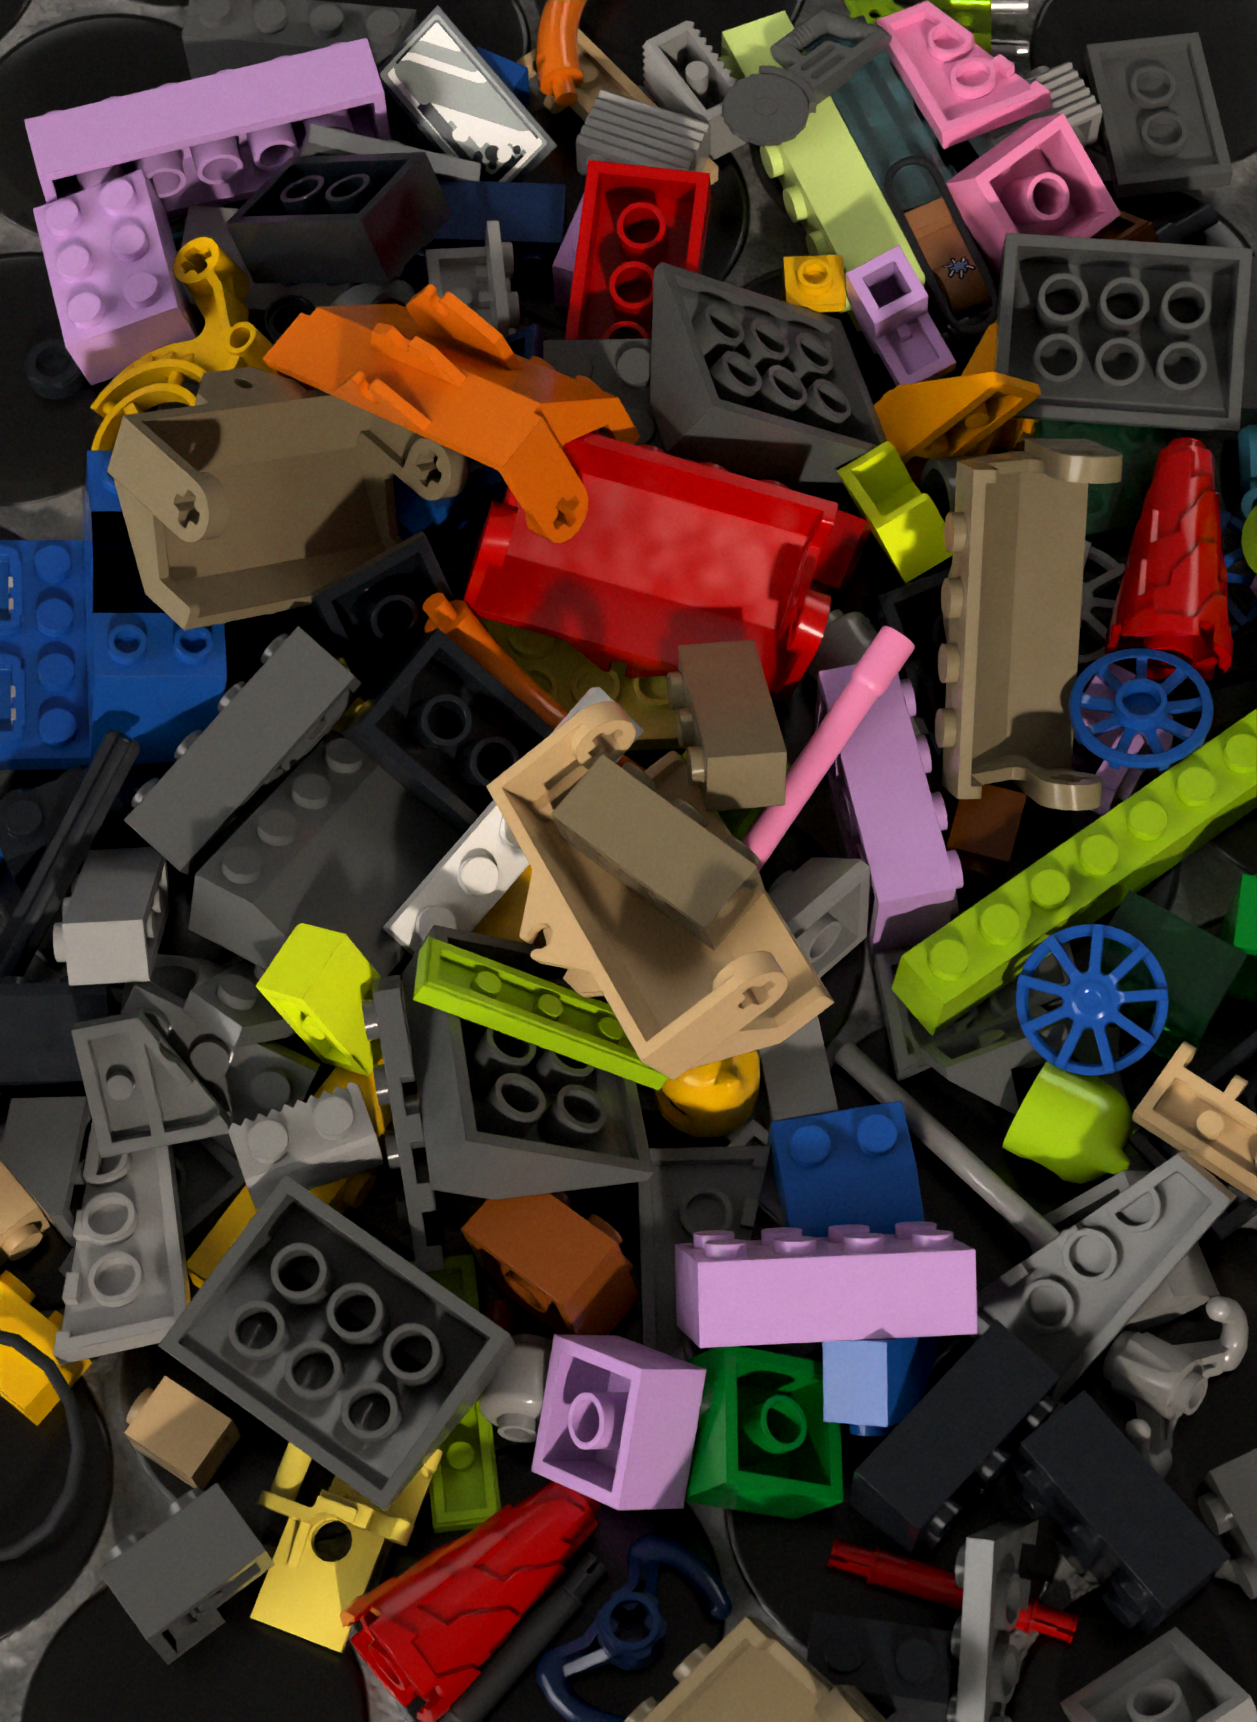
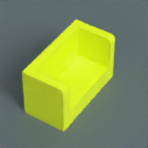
M886 441L837 470L861 517L867 520L871 533L905 583L953 556V552L946 550L944 540L945 522L935 503L927 493L922 494L891 442Z
M304 923L298 924L256 984V988L322 1063L369 1076L373 1071V1066L377 1065L383 1056L380 1039L368 1041L362 1010V1000L373 999V979L381 978V976L346 934Z

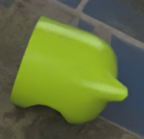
M1049 1061L1045 1063L1028 1091L1002 1145V1148L1021 1158L1041 1164L1054 1172L1062 1180L1078 1184L1098 1180L1106 1173L1116 1175L1123 1170H1129L1130 1160L1125 1154H1138L1128 1143V1138L1136 1132L1132 1128L1133 1122L1129 1103L1118 1089L1096 1075L1071 1073L1051 1064Z

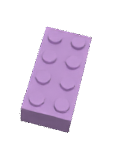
M857 664L818 672L814 732L850 681L851 673ZM898 674L886 692L873 703L825 774L847 859H861L871 867L867 938L871 953L919 944L948 924L951 915L958 913L956 889L963 888L964 886L963 872L956 850L946 851L941 831L947 830L948 827L943 797L940 792H930L925 774L932 771L929 745L924 734L915 736L910 717L916 716L914 690L910 679L900 680Z
M912 1221L896 1223L895 1234L870 1233V1228L867 1225H834L828 1227L829 1237L817 1238L802 1236V1229L767 1228L761 1230V1240L751 1241L735 1239V1233L732 1231H699L693 1233V1243L675 1244L677 1327L699 1348L978 1334L976 1250L954 1239L952 1231L936 1230V1223Z

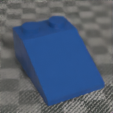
M902 1101L770 1122L767 1146L771 1147L768 1158L784 1227L802 1229V1236L817 1238L829 1237L828 1227L834 1225H867L870 1228V1233L895 1234L896 1223L925 1222L917 1166Z

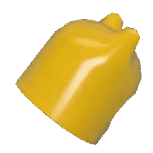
M757 1050L688 1069L675 1080L669 1078L659 1091L655 1090V1100L662 1116L678 1131L696 1138H718L737 1130L752 1115L759 1098L760 1055ZM670 1100L675 1104L676 1107L685 1112L687 1115L682 1114L678 1109L671 1105Z

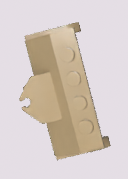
M601 701L589 705L578 712L486 786L533 869L519 934L520 938L528 943H533L537 934L544 929L543 932L547 945L541 949H534L531 952V958L541 964L568 969L563 979L579 995L585 998L597 997L607 1000L640 1060L673 1080L688 1069L782 1043L831 1006L834 1000L766 890L717 949L713 951L562 838L551 813L602 754L614 762L631 746L635 739L636 729L621 704L614 701ZM676 751L668 752L644 771L656 784L657 788L654 792L671 804L676 799H681L690 804L706 819L708 825L705 829L723 842L728 836H732L717 811L706 812L700 786L689 785L686 760Z

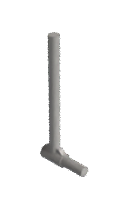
M848 1042L837 1052L834 1059L835 1062L879 1103L902 1101L908 1129L1038 1250L1062 1234L853 1042Z

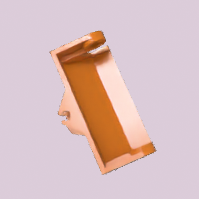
M428 284L413 296L405 307L399 304L320 306L310 316L301 312L263 357V360L273 374L295 380L306 390L319 389L498 470L526 513L525 520L528 528L534 534L554 543H563L570 540L584 523L588 511L589 497L586 488L562 450L565 443L594 430L607 434L608 438L633 445L641 437L619 397L602 391L596 383L585 376L577 375L575 378H571L557 372L548 362L540 357L531 356L530 359H526L513 353L506 339L498 330L451 292L447 291L440 299L437 294V288L432 284Z

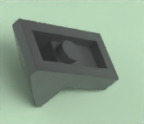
M1037 1003L1029 1006L1032 1020L1048 1013L1046 1009ZM1017 1011L919 1047L921 1059L947 1080L1015 1115L1019 1110V1104L1011 1069L1031 1068L1046 1061L1033 1048L1024 1035ZM1061 1020L1037 1031L1043 1041L1055 1052L1062 1049L1068 1036L1066 1025Z

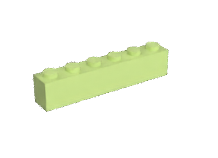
M785 10L722 32L721 57H719L718 61L725 62V69L731 70V77L737 78L738 81L749 77L750 74H759V66L766 65L783 68L772 57L770 48L794 30ZM806 50L802 52L804 56L808 54ZM828 96L816 105V113H809L805 128L795 139L781 143V145L760 146L762 163L770 178L778 177L784 189L783 200L790 219L794 223L800 221L807 233L806 245L809 255H841L843 257L845 291L847 272L900 245L923 287L925 286V275L831 96ZM846 291V308L839 312H847L857 332H859L861 328L854 315Z

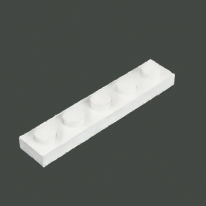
M600 687L590 688L554 731L589 705L601 701L614 700ZM628 715L636 729L634 743L644 730ZM625 752L618 759H616L614 763H617L619 759L625 754ZM494 800L382 927L412 956H414L433 925L471 932L530 864Z

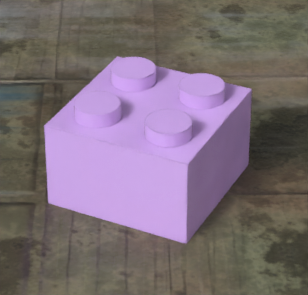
M554 1334L531 1471L617 1510L683 1509L707 1369L618 1335Z

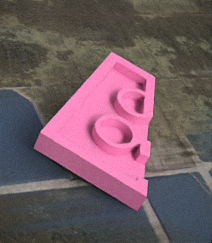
M928 0L875 20V25L882 27L892 35L891 42L885 49V52L943 149L1051 108V93L1049 89L1038 81L1030 84L1015 73V65L1001 54L993 57L974 43L973 33Z

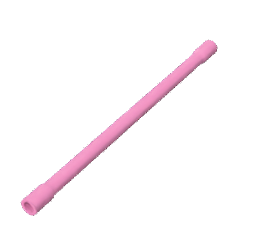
M883 626L853 669L850 681L786 773L785 805L763 807L742 838L741 842L758 857L760 861L757 865L759 872L873 703L886 692L915 649V645L897 630L888 626Z

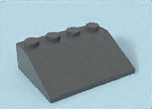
M1006 233L1001 259L994 372L1039 384L1041 395L1012 418L1239 433L1253 249Z
M661 262L654 269L650 406L659 429L660 440L666 452L698 462L715 463L727 470L764 480H775L786 486L808 491L816 495L849 502L852 498L837 470L887 440L841 320Z
M332 729L195 874L188 929L267 970L294 928L298 924L304 923L346 934L381 977L393 976L411 954L382 927L461 836L343 734Z
M433 925L401 974L431 1190L498 1200L648 1181L654 1172L636 1082L413 1000L418 952L428 936L575 991L563 979L568 969L541 964L533 960L531 952L534 949L543 948L541 946ZM591 997V998H594V999H597V1000H599V1001H602V1002H605V1003L609 1004V1003L607 1002V1000H602V999H599V998H597V997Z
M284 1175L158 1346L386 1512L476 1403L516 1345L507 1331L290 1177Z

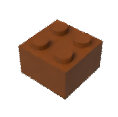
M563 1191L498 1200L487 1199L461 1230L489 1284L553 1333L562 1335H609L640 1300V1295L630 1274L634 1267L622 1254L619 1247L623 1241L621 1236L601 1217L591 1214L586 1220L569 1208L572 1203Z

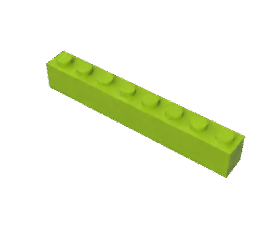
M1257 708L901 956L891 989L932 1037L985 1001L993 993L1013 981L1015 977L1021 974L1032 952L1046 938L1072 926L1095 923L1257 808Z

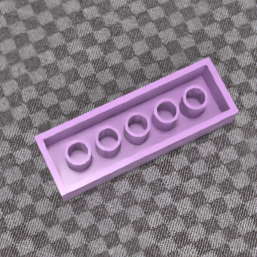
M367 38L350 42H338L325 48L292 56H279L271 61L237 69H225L212 75L179 83H167L158 88L121 97H108L100 102L66 110H54L44 115L24 120L46 203L143 169L166 209L168 218L188 214L189 205L218 207L250 199L290 157H298L310 123L324 127H339L347 132L375 139L391 140L385 94Z

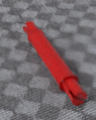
M835 1537L827 1564L828 1567L832 1566L867 1577L866 1583L868 1584L871 1582L962 1612L963 1588L957 1586L955 1572L881 1549L880 1546H877L876 1550H872ZM1029 1596L1027 1611L1020 1610L1019 1618L1014 1628L1024 1631L1027 1635L1030 1633V1630L1067 1641L1070 1644L1076 1630L1079 1614H1073L1039 1603L1038 1596Z

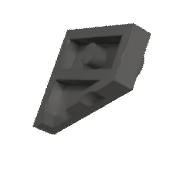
M141 1010L74 1023L71 1033L101 1158L229 1134L228 1130L231 1126L229 1115Z

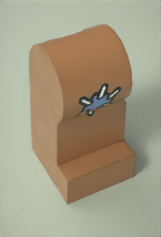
M943 197L904 213L953 316L991 301V296ZM925 279L924 289L928 294L929 300L932 299L933 303L942 314L933 296V293Z

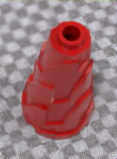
M1178 438L1172 440L1168 446L1158 452L1152 484L1145 496L1142 513L1131 540L1122 583L1111 613L1109 629L1106 633L1105 655L1132 648L1160 650L1181 658L1190 664L1205 681L1214 679L1215 664L1219 663V667L1224 670V674L1231 666L1234 641L1231 637V625L1228 619L1227 568L1222 553L1220 493L1216 492V467L1213 453L1207 450L1205 444L1197 439ZM1136 658L1119 660L1113 663L1125 669L1126 660L1136 663ZM1147 659V679L1156 683L1164 682L1176 669L1175 666L1169 663ZM1187 677L1180 684H1193V681Z
M550 1481L516 1505H506L465 1536L435 1549L397 1578L392 1576L369 1593L357 1596L340 1613L343 1628L345 1626L350 1627L360 1619L363 1628L350 1638V1641L384 1687L404 1708L417 1696L421 1697L427 1704L417 1712L415 1717L422 1722H435L449 1711L450 1706L482 1673L478 1668L507 1640L514 1625L568 1570L565 1565L597 1531L599 1523L595 1515L601 1511V1505L597 1500L557 1482Z

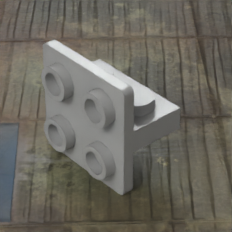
M499 220L486 221L485 247L426 250L427 285L432 284L437 288V294L440 299L449 291L498 330L504 338L516 333L515 328H519L520 325L519 299L517 291L511 292L509 279L514 277L512 242H501Z

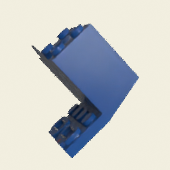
M87 450L83 540H0V770L70 769L78 765H89L105 733L110 729L120 731L141 744V751L134 765L177 761L174 758V753L181 742L197 729L204 731L220 713L217 710V706L225 695L227 681L224 624H215L184 631L166 613H93V551L132 548L114 478L107 472L113 451Z

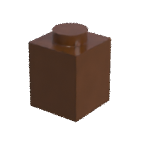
M984 784L982 785L981 799H959L946 851H957L961 862L964 884L974 887H986L990 884L1001 887L1005 884L1027 794Z

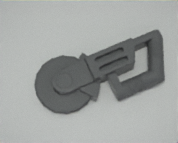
M822 8L771 46L772 57L783 68L766 65L759 66V74H750L749 77L736 81L726 91L722 104L724 123H726L733 135L735 134L746 143L750 142L758 146L781 145V143L795 139L805 128L809 113H816V105L857 76L860 68L882 53L889 46L892 35L880 26ZM826 34L857 44L855 47L849 48L826 40L806 56L802 54L804 50Z

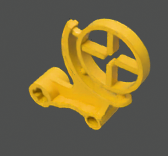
M199 237L189 241L179 250L173 265L175 277L189 290L205 319L203 331L196 338L189 341L169 344L147 353L121 371L103 389L90 406L92 410L104 418L95 435L91 451H113L123 415L144 413V411L153 406L167 402H181L194 406L196 396L182 387L183 381L200 384L203 373L254 367L272 373L263 357L272 348L273 344L248 320L249 310L244 302L249 291L250 281L248 275L213 239Z

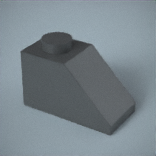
M87 1096L11 1098L6 1124L0 1126V1160L37 1203L51 1224L71 1247H75L76 1239L73 1236L77 1210H82L86 1186L83 1171L92 1124Z

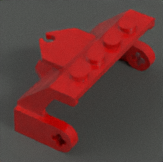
M598 430L569 441L562 448L586 488L589 497L585 521L570 540L563 543H554L534 534L526 523V513L508 485L503 502L492 501L473 559L463 602L468 604L476 616L562 639L604 672L611 671L612 662H623L627 664L625 677L630 679L667 676L668 672L678 671V645L754 640L770 696L788 702L820 646L829 616L831 596L810 590L821 548L834 526L839 503L790 490L785 484L775 480L759 481L734 474L715 463H696L671 456L656 446L645 444L636 446L608 438Z

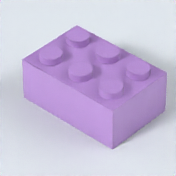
M143 169L33 208L65 347L91 386L116 377L126 367L147 353L169 344L189 341L198 336L187 289L175 277L173 271L177 251L166 209Z

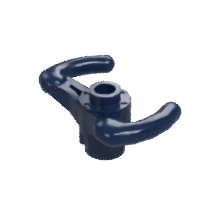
M648 1533L640 1537L630 1546L628 1551L629 1572L627 1582L620 1590L612 1593L611 1599L598 1611L596 1619L584 1635L564 1645L554 1646L544 1651L536 1667V1682L550 1705L568 1722H624L627 1718L604 1712L583 1700L574 1692L571 1685L572 1678L609 1664H613L626 1671L645 1669L660 1658L667 1642V1621L664 1620L660 1602L657 1599L660 1569L671 1567L682 1574L699 1593L710 1617L722 1621L730 1616L733 1609L732 1602L721 1579L703 1557L683 1543L658 1533ZM640 1582H646L645 1593L643 1594L638 1592ZM598 1640L599 1650L582 1657L581 1655L589 1652Z

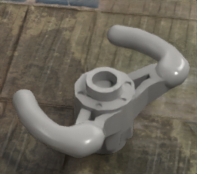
M1216 1296L1211 1298L1206 1304L1208 1316L1212 1320L1222 1323V1333L1219 1340L1171 1345L1148 1332L1141 1334L1126 1330L1116 1338L1106 1355L1102 1371L1104 1379L1111 1382L1112 1391L1134 1402L1136 1407L1137 1419H1133L1126 1424L1124 1436L1162 1479L1167 1475L1172 1466V1433L1178 1418L1183 1413L1186 1415L1193 1414L1204 1399L1208 1387L1207 1379L1220 1375L1225 1371L1234 1370L1240 1364L1247 1350L1249 1327L1246 1313L1239 1303L1232 1298Z

